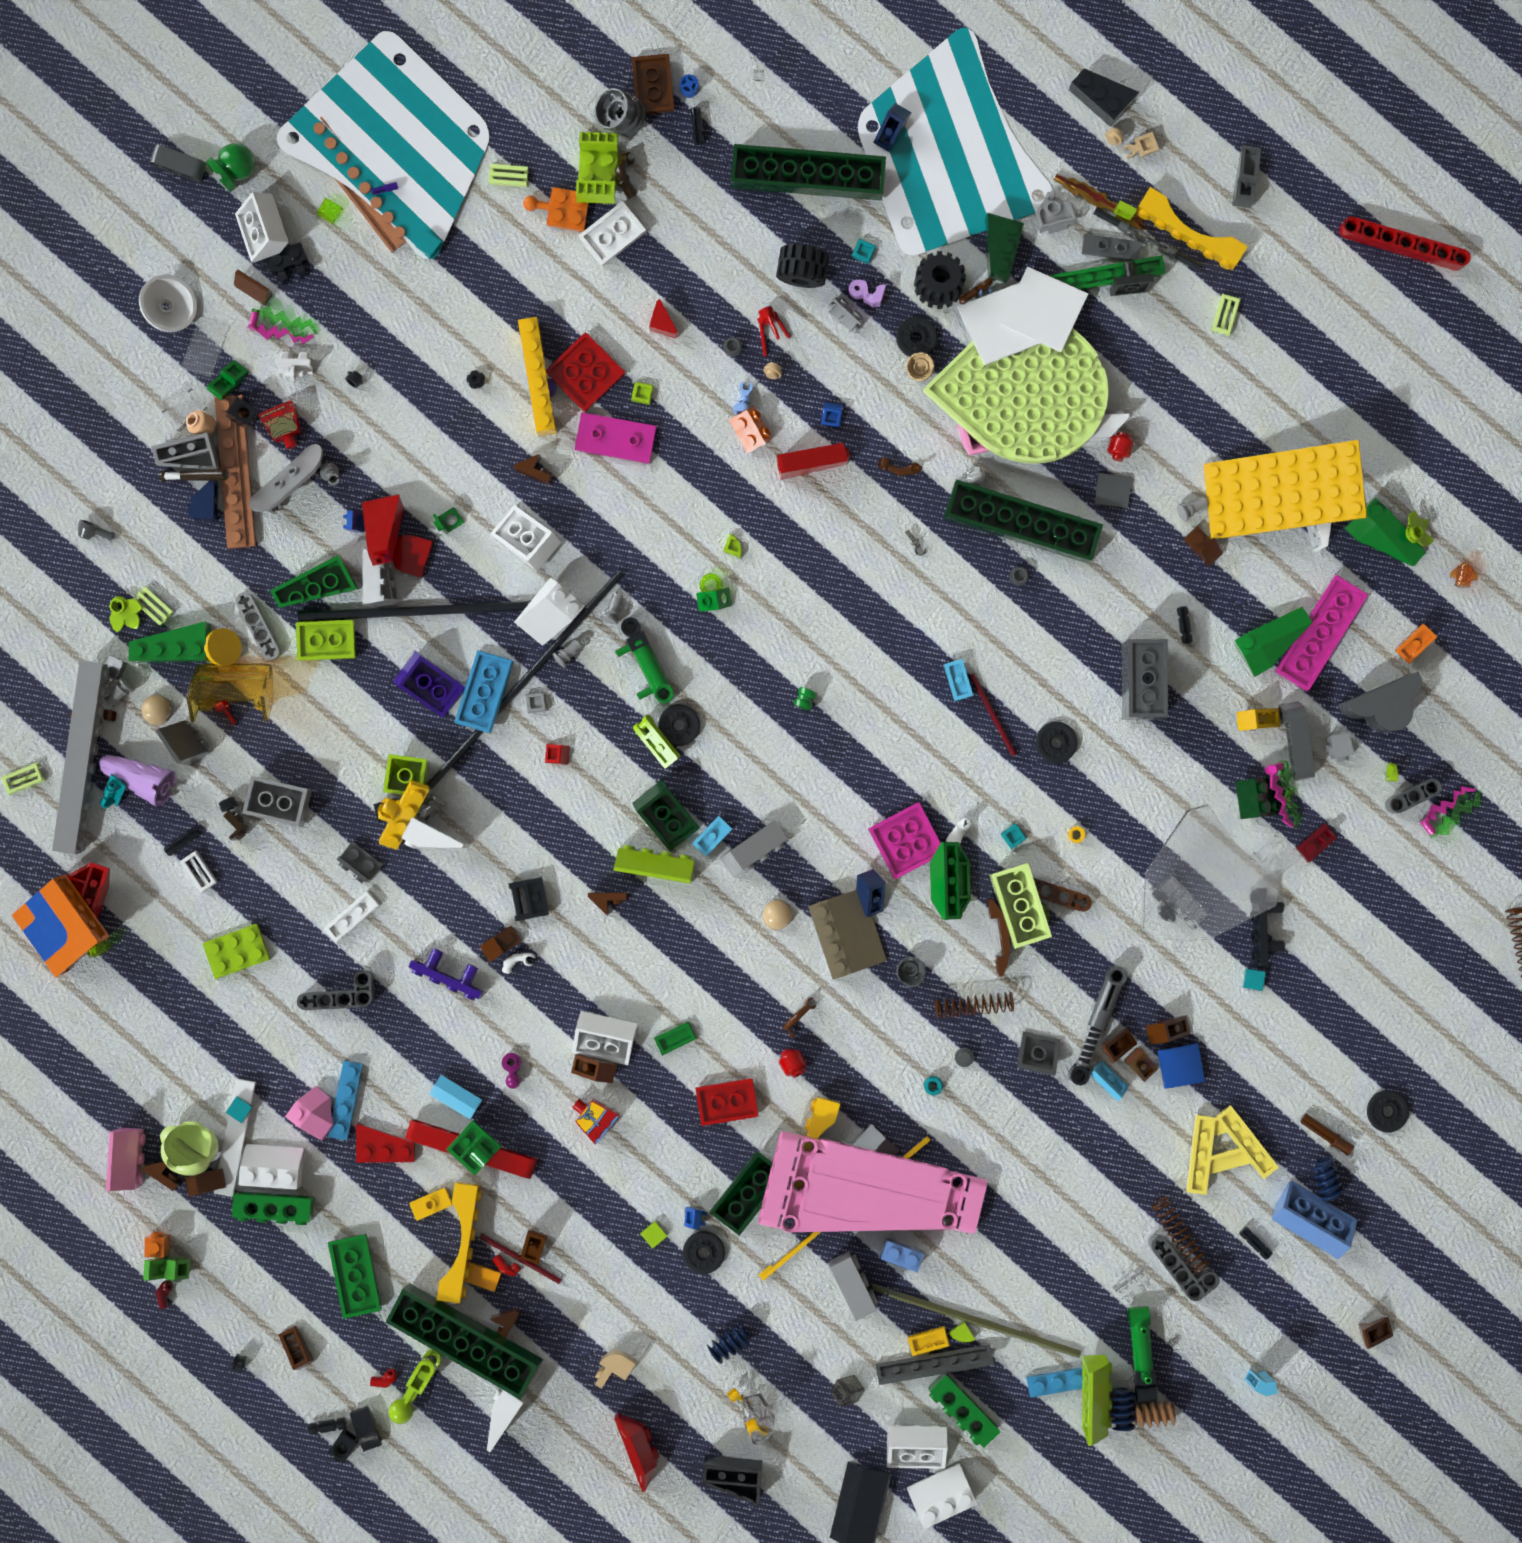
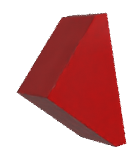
M659 299L656 301L649 329L655 333L677 338L679 337L678 331Z

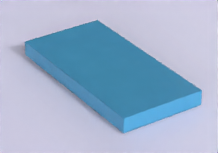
M477 650L454 721L455 724L492 734L514 665L513 660Z

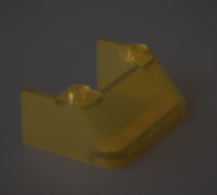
M208 663L197 666L186 695L190 721L195 722L198 711H210L214 708L216 702L225 700L227 702L253 701L254 708L262 711L264 722H268L273 706L272 666L267 663H234L225 667Z

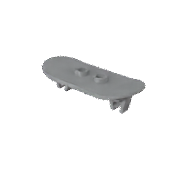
M312 444L305 448L298 457L251 497L249 502L250 509L256 512L268 511L275 515L276 512L273 508L278 506L281 509L280 503L312 475L319 476L316 471L318 467L321 469L323 466L321 463L323 457L322 447L318 444Z

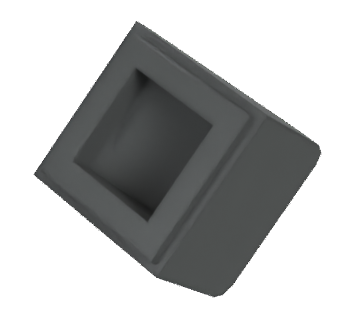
M109 655L106 662L110 670L109 676L119 680L128 663Z

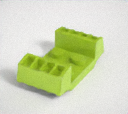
M580 132L579 174L576 182L577 203L615 204L617 181L614 172L618 164V133Z

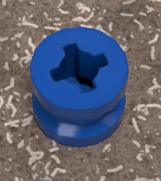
M688 74L681 78L680 90L683 96L693 98L698 94L699 83L694 75Z

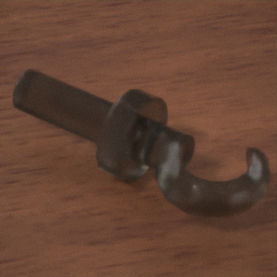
M908 529L905 533L912 541L910 544L912 546L915 545V553L918 556H923L926 553V549H924L922 554L917 552L918 547H920L918 543L920 540L918 538L915 539Z

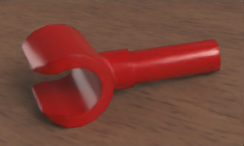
M222 700L215 703L214 707L218 713L224 711L232 725L237 723L229 711V703Z

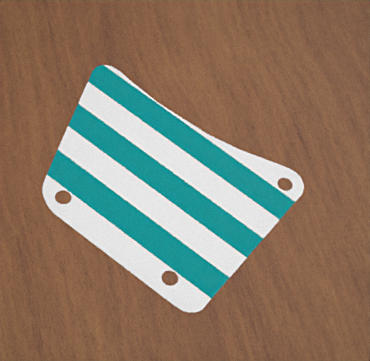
M960 28L951 34L871 102L860 115L858 132L865 154L886 156L882 201L901 250L907 255L916 256L986 231L985 217L987 213L1012 220L1034 214L1043 202V200L1040 202L1033 200L1032 193L1034 190H1042L1044 197L1047 192L1054 194L1051 184L1024 152L1009 128L988 81L977 38L974 32L968 28ZM897 103L912 113L891 151L888 152L874 144L873 141L887 112ZM875 120L878 123L879 128L876 132H869L866 129L868 121ZM904 217H911L913 219L914 225L912 228L905 229L902 227L901 221Z
M383 31L368 43L279 129L277 142L285 153L326 172L352 189L370 206L371 199L379 197L382 200V206L375 210L381 215L385 212H391L394 220L390 224L394 228L402 227L404 229L405 236L403 238L412 249L424 259H433L442 248L489 142V132L482 117L399 36L390 31ZM399 53L406 57L405 64L401 66L396 65L393 60L394 56ZM321 116L329 125V127L320 119ZM318 122L325 126V132L321 135L316 134L313 129L314 125ZM471 125L479 127L480 134L477 137L468 135L467 130ZM296 132L299 135V141L296 144L288 143L286 139L288 133ZM329 137L334 138L337 142V146L332 150L325 146V140ZM340 152L346 153L348 156L347 163L339 164L336 160L337 154ZM356 167L359 170L360 174L357 179H351L348 176L349 168ZM362 182H367L371 189L397 182L398 189L373 195L371 191L368 194H363L359 190V185ZM425 231H428L442 242L431 258L415 247V244Z

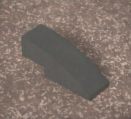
M1242 145L1232 206L1251 209L1255 200L1256 183L1259 176L1261 148Z

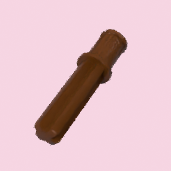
M1308 1114L1303 1115L1300 1120L1301 1124L1329 1142L1331 1147H1336L1347 1156L1353 1151L1354 1145L1340 1137L1341 1134H1335Z

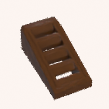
M297 1326L278 1334L293 1370H300L314 1362L312 1354ZM295 1334V1338L287 1341V1337ZM298 1342V1345L290 1347L291 1344ZM301 1349L302 1352L294 1354L295 1351ZM304 1356V1360L298 1362L297 1359Z

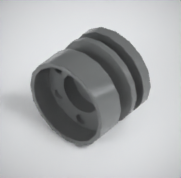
M611 88L604 91L596 101L594 108L597 123L603 128L627 137L634 135L642 127L645 119V108L638 98L619 89Z

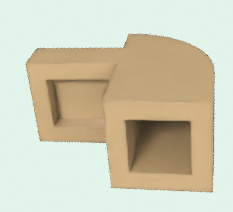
M611 1351L605 1354L599 1362L605 1368L600 1367L596 1373L595 1378L597 1380L595 1385L602 1389L611 1373L626 1380L636 1365L637 1360L622 1351Z

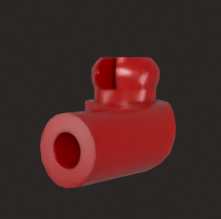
M500 1254L493 1258L495 1265L504 1274L516 1276L521 1271V1267L517 1263H513L511 1266L508 1265Z
M389 1369L382 1377L372 1376L370 1386L388 1388L396 1381L398 1374L394 1369Z

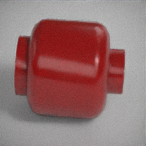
M1117 432L1116 435L1111 436L1107 453L1112 456V460L1123 462V459L1131 457L1134 447V440L1131 439V435Z
M789 1048L781 1053L782 1057L778 1063L786 1076L796 1078L806 1071L807 1062L800 1050H791Z

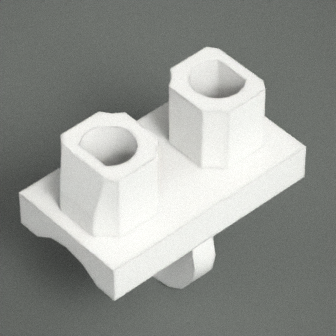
M281 352L280 358L275 360L278 373L290 376L291 382H296L297 377H303L304 374H313V367L308 352H300L298 359H292L290 352Z

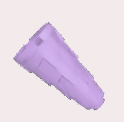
M112 755L103 756L99 761L100 769L105 775L110 777L113 774L120 778L126 785V788L156 807L162 806L172 794L168 790L169 787H175L176 774L172 770Z

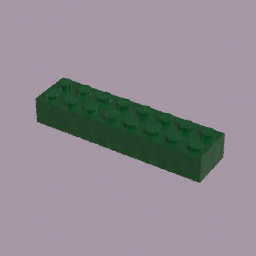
M734 144L731 188L882 201L886 156Z
M957 479L954 482L943 518L947 521L1087 564L1093 560L1103 524Z
M410 1283L401 1290L385 1323L521 1400L527 1393L544 1359L446 1303L437 1301V1298Z

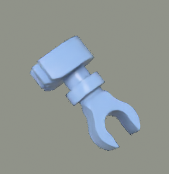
M743 381L740 383L741 397H739V403L735 404L733 408V413L736 415L751 407L748 404L750 403L749 395L753 391L752 383H750L749 390L743 389Z

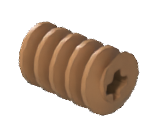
M1159 1401L1156 1407L1153 1402H1150L1148 1407L1145 1403H1142L1140 1408L1137 1403L1133 1407L1135 1409V1424L1139 1423L1142 1429H1144L1145 1423L1151 1428L1153 1422L1159 1427L1160 1421L1163 1422L1165 1427H1167L1168 1421H1171L1172 1426H1175L1176 1413L1173 1401L1171 1405L1169 1401H1165L1163 1406Z

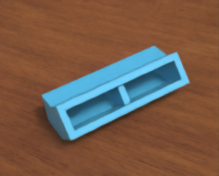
M442 1075L429 1093V1095L468 1119L472 1118L482 1102L480 1098Z
M1249 1369L1245 1381L1256 1392L1265 1396L1278 1394L1276 1382L1265 1371L1255 1372Z

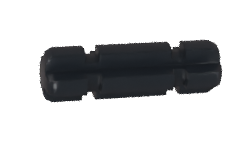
M693 107L690 111L694 145L704 144V138L702 135L700 107Z
M1187 606L1177 608L1183 644L1193 642L1192 634L1190 635L1192 631L1190 619L1187 617V614H1189Z
M195 828L189 829L187 834H182L172 844L164 847L165 853L168 856H172L176 853V850L182 849L191 840L199 837V832Z
M1244 1227L1239 1232L1258 1253L1260 1252V1255L1265 1260L1271 1257L1272 1251L1265 1247L1266 1245L1256 1235L1252 1234L1249 1228Z
M344 1417L337 1418L336 1421L331 1419L319 1421V1424H316V1422L308 1424L310 1435L318 1434V1432L336 1431L337 1428L338 1430L347 1428V1421Z

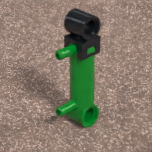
M632 617L624 619L621 623V630L628 637L626 639L628 644L615 650V653L620 657L630 651L633 652L650 686L637 693L639 700L654 694L659 703L669 704L674 698L673 689L644 631L641 632V626L637 619ZM634 623L636 625L635 631L627 632V624ZM667 689L670 692L667 699L659 697L661 690Z
M1149 1307L1128 1308V1320L1131 1328L1136 1402H1157Z

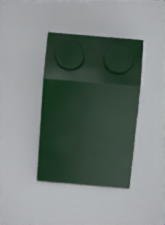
M663 780L659 781L632 803L636 812L669 851H672L700 829Z

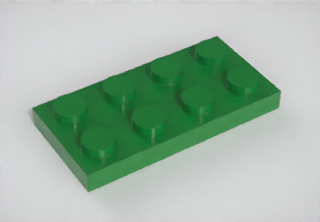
M367 1233L329 1241L328 1247L343 1319L381 1311L382 1305Z

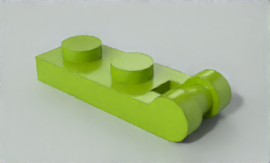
M650 715L644 716L641 722H637L633 726L636 734L665 769L680 757V754L655 725L654 719Z

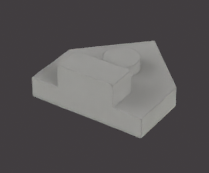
M1047 192L1043 202L1035 212L1040 233L1048 231L1050 234L1067 229L1068 225L1077 223L1072 203L1056 197L1051 192Z

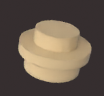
M1113 127L1107 130L1105 137L1109 144L1121 145L1124 134L1120 129Z
M770 362L764 367L763 372L768 378L776 379L781 377L782 368L780 365Z

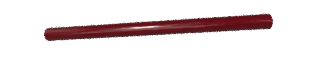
M974 673L969 675L1011 756L1016 755L1017 753Z
M481 1233L479 1239L557 1284L561 1282V1278L535 1263L520 1259L521 1255Z

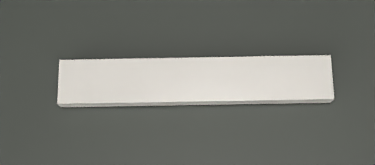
M237 1078L232 1102L236 1096H239L252 1105L256 1082ZM250 1112L243 1123L238 1122L230 1115L228 1117L218 1168H223L227 1187L215 1190L214 1194L233 1197L235 1193Z

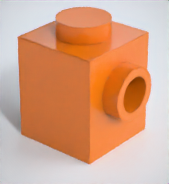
M157 1231L151 1232L149 1236L145 1237L144 1257L164 1258L170 1254V1234H163V1232Z

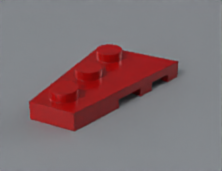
M356 1123V1163L415 1162V1142Z

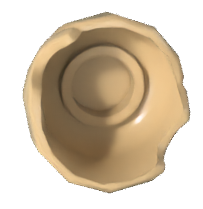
M919 352L914 353L908 358L906 371L911 379L921 382L928 380L933 375L935 364L930 355Z
M155 694L145 699L141 712L149 724L158 726L167 722L171 714V706L164 696Z
M783 900L769 902L762 914L765 925L771 930L778 931L787 927L792 917L790 906Z

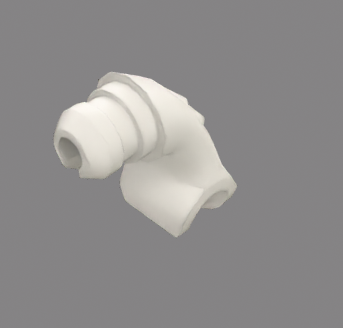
M968 818L960 819L948 835L946 842L961 843L963 836L970 828L971 821Z
M532 953L513 954L503 961L502 971L507 974L511 973L512 967L518 961L524 962L526 966H532L533 963H529L527 958L529 956L532 958L536 957Z

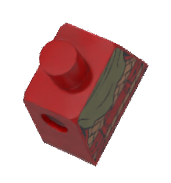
M292 400L258 413L259 418L276 443L283 441L286 449H292L297 446L294 436L301 434L302 431L296 404Z

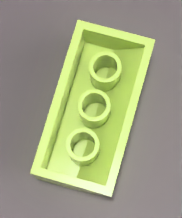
M1026 863L989 874L1000 910L1006 921L1012 947L1016 949L1052 937L1029 864Z

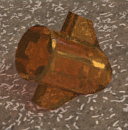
M1462 563L1450 573V578H1456V587L1470 588L1471 580L1477 581L1478 575L1469 563Z

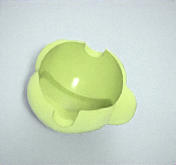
M188 1121L178 1126L170 1125L164 1128L160 1135L162 1142L161 1157L171 1171L181 1175L193 1176L204 1172L218 1152L219 1146L216 1135L199 1122Z

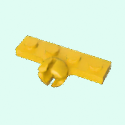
M410 780L400 800L384 798L381 803L385 804L379 805L378 818L388 822L379 839L380 845L398 849L408 824L412 818H415L429 792L428 785Z

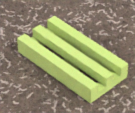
M490 164L489 184L527 187L529 169L524 166ZM494 170L524 172V174L494 172ZM494 177L519 178L523 179V181L498 180L494 179Z
M1225 294L1221 295L1211 332L1230 336L1240 303L1239 298ZM1226 299V300H1227V304H1226L1225 311H1224V314H1223V318H1222V321H1221V325H1220V328H1219V327H1217V325H1218V321H1219L1220 314H1221V311H1222V307H1223V304H1224V300ZM1233 301L1235 303L1228 324V328L1226 330L1224 329V326L1226 323L1231 302Z
M144 586L143 590L133 599L141 604L142 610L158 625L162 626L174 611ZM147 593L168 613L165 615L144 595ZM140 599L146 602L163 619L160 620L140 602Z
M39 763L1 777L7 794L12 795L46 781L42 775V770L39 768ZM33 769H35L36 771L32 774H29L10 783H8L7 781L8 779H11ZM38 776V779L33 780L31 782H28L13 789L10 788L11 786H14L16 784H19L21 782Z

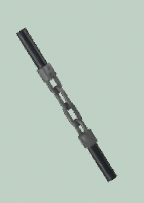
M1096 207L1094 215L1118 227L1117 229L1126 233L1128 231L1132 233L1135 239L1156 246L1159 252L1172 259L1175 258L1197 271L1202 267L1201 263L1178 252V249L1165 242H1157L1151 239L1148 233L1141 229L1135 230L1130 227V223L1124 220L1121 221ZM1138 232L1147 236L1145 240L1136 236L1139 234ZM1162 245L1168 247L1166 251L1160 249Z

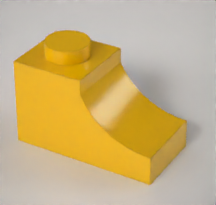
M1279 708L1236 712L1239 731L1281 727Z

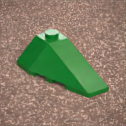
M1376 497L1366 504L1368 518L1351 520L1344 528L1358 542L1369 545L1379 552L1382 551L1412 567L1426 554V551L1418 542L1412 543L1407 539L1406 528Z
M1300 607L1235 640V647L1252 675L1256 677L1272 668L1276 661L1308 629L1312 621L1304 608Z

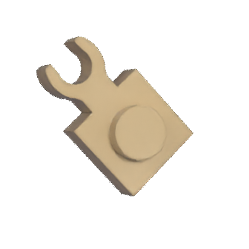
M1153 132L1135 138V145L1128 144L1123 149V151L1127 149L1132 151V154L1127 155L1126 159L1133 158L1137 153L1142 158L1159 151Z

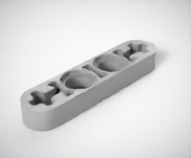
M246 592L238 594L235 601L262 655L268 660H277L281 655L280 647L255 599ZM242 598H249L247 603L250 608L254 606V609L248 610L246 605L241 604ZM257 613L259 620L256 623H250V614ZM260 630L267 631L268 635L265 640H259L258 632ZM268 643L272 649H276L274 656L267 655L269 649L266 645L262 646V644Z

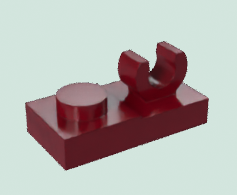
M1323 823L1295 849L1307 863H1310L1338 837L1326 823Z

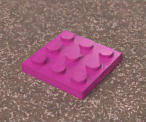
M919 802L868 828L894 880L930 862L941 844Z

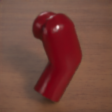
M169 1280L162 1282L156 1290L159 1309L169 1307L167 1296L174 1288L173 1283Z

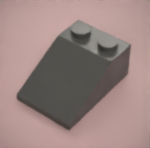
M184 720L156 730V733L178 764L192 766L210 754L207 741L199 737L197 734L199 730L193 722L190 723Z

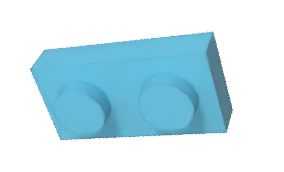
M963 659L944 664L954 701L972 697L973 693Z
M718 816L692 844L703 855L707 856L729 834L732 828Z
M1102 1060L1095 1065L1090 1073L1116 1101H1119L1129 1088Z

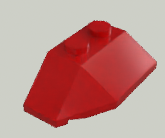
M90 862L69 874L68 878L96 918L99 919L109 889L110 868Z
M617 1413L614 1417L615 1423L641 1491L644 1492L656 1469L658 1458H660L656 1446L653 1447L651 1444L652 1435L649 1428L646 1429L643 1423Z

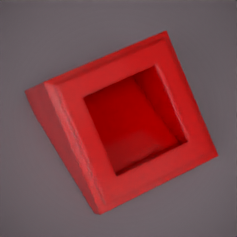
M546 744L545 763L568 765L570 746Z

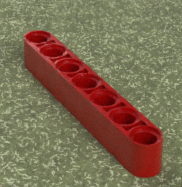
M1348 217L1339 227V233L1345 239L1454 271L1461 270L1471 260L1470 253L1465 249L1357 217ZM1346 224H1350L1353 227V231H1349L1346 228ZM1364 230H1369L1372 236H1367ZM1383 235L1388 236L1390 242H1386L1383 239ZM1401 240L1406 241L1408 247H1404L1401 244ZM1419 246L1425 247L1426 253L1421 252ZM1438 251L1443 252L1444 258L1439 257ZM1456 256L1462 259L1463 264L1457 262Z
M411 1119L405 1139L449 1153L446 1149L460 1134ZM500 1147L485 1165L531 1179L537 1159Z

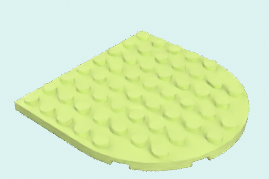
M1072 328L1061 352L1039 344L985 366L972 341L923 389V392L986 449L1008 460L1037 464L1062 459L1080 449L1090 440L1098 429L1107 408L1108 381L1105 369L1098 359L1097 352L1083 336Z

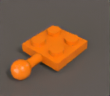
M552 187L550 203L538 201L534 196H527L523 200V206L528 211H534L536 208L549 210L546 226L578 232L585 230L589 203H577L576 191Z

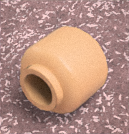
M201 410L190 413L186 419L187 429L194 435L210 433L211 435L215 430V419Z

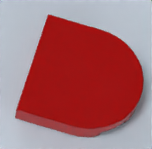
M404 535L397 538L393 554L394 567L403 573L422 578L433 541L413 535Z

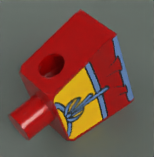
M578 1099L572 1106L580 1114L575 1121L576 1124L595 1145L620 1115L617 1111L595 1099H592L588 1105Z

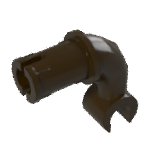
M630 152L619 155V163L616 165L614 172L617 181L616 185L620 186L627 199L634 197L638 193L630 182L629 175L626 174V167L635 162V158L629 160L628 155Z

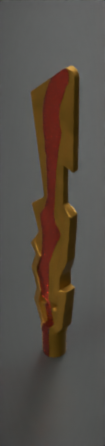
M1056 174L1054 177V181L1062 184L1064 189L1075 196L1079 195L1093 206L1101 210L1106 208L1114 213L1118 203L1109 201L1106 193L1097 192L1093 186L1089 187L1085 182H1078L1075 178H1066L1059 174ZM1135 212L1131 220H1127L1119 215L1115 216L1121 221L1124 220L1130 223V226L1136 229H1141L1142 231L1145 229L1138 212Z

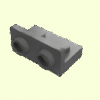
M354 841L349 844L341 856L337 857V860L340 862L338 865L345 871H352L355 874L353 877L361 883H370L384 865Z

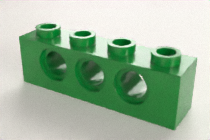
M237 1191L233 1194L232 1217L237 1218L238 1221H249L250 1218L257 1219V1222L261 1223L276 1220L278 1224H287L288 1221H295L296 1225H307V1222L313 1220L315 1196ZM251 1203H255L258 1206L257 1212H253L250 1209ZM270 1204L276 1205L277 1213H272L269 1210ZM289 1205L295 1206L297 1210L295 1215L289 1212Z
M947 1373L941 1374L928 1387L931 1392L929 1396L936 1403L940 1402L944 1406L942 1408L949 1417L954 1416L957 1420V1426L963 1432L967 1430L971 1434L969 1438L975 1445L978 1446L980 1444L985 1448L1000 1433L999 1427ZM949 1392L954 1394V1398L950 1401L944 1399V1396ZM960 1407H967L968 1411L966 1414L961 1415L958 1413V1409ZM974 1421L981 1422V1426L978 1429L971 1427Z

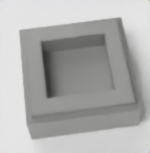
M545 692L525 694L528 714L547 711Z

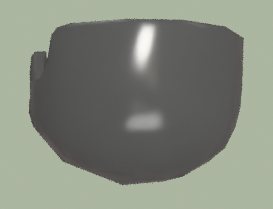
M910 956L903 958L898 963L896 973L899 981L911 988L919 986L924 981L926 971L924 964L919 959Z

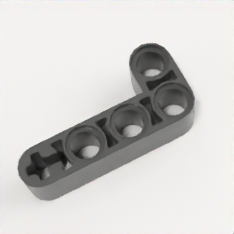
M1299 701L1281 704L1278 708L1280 719L1285 724L1293 779L1298 781L1315 777V768L1307 711Z
M369 970L358 971L354 976L353 990L303 993L297 998V1006L302 1010L369 1006L375 1001L374 974ZM362 973L368 976V982L366 984H363L360 981V975ZM362 993L369 995L368 1003L361 1001ZM343 994H347L350 997L348 1004L342 1002ZM324 995L330 997L331 1002L329 1005L323 1003L322 998ZM306 998L316 999V1002L307 1005L303 1000Z
M1151 1235L1148 1240L1150 1249L1190 1300L1199 1301L1217 1288L1220 1280L1215 1272L1211 1269H1204L1194 1276L1162 1235ZM1157 1240L1165 1249L1163 1252L1156 1246L1155 1242ZM1169 1255H1173L1174 1262L1166 1264V1258ZM1186 1271V1277L1179 1280L1178 1273ZM1207 1275H1213L1211 1283H1205ZM1194 1286L1198 1287V1292L1195 1295H1190V1289Z

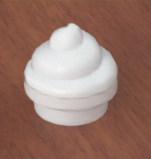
M981 467L969 470L967 472L968 482L982 487L986 475L985 471Z

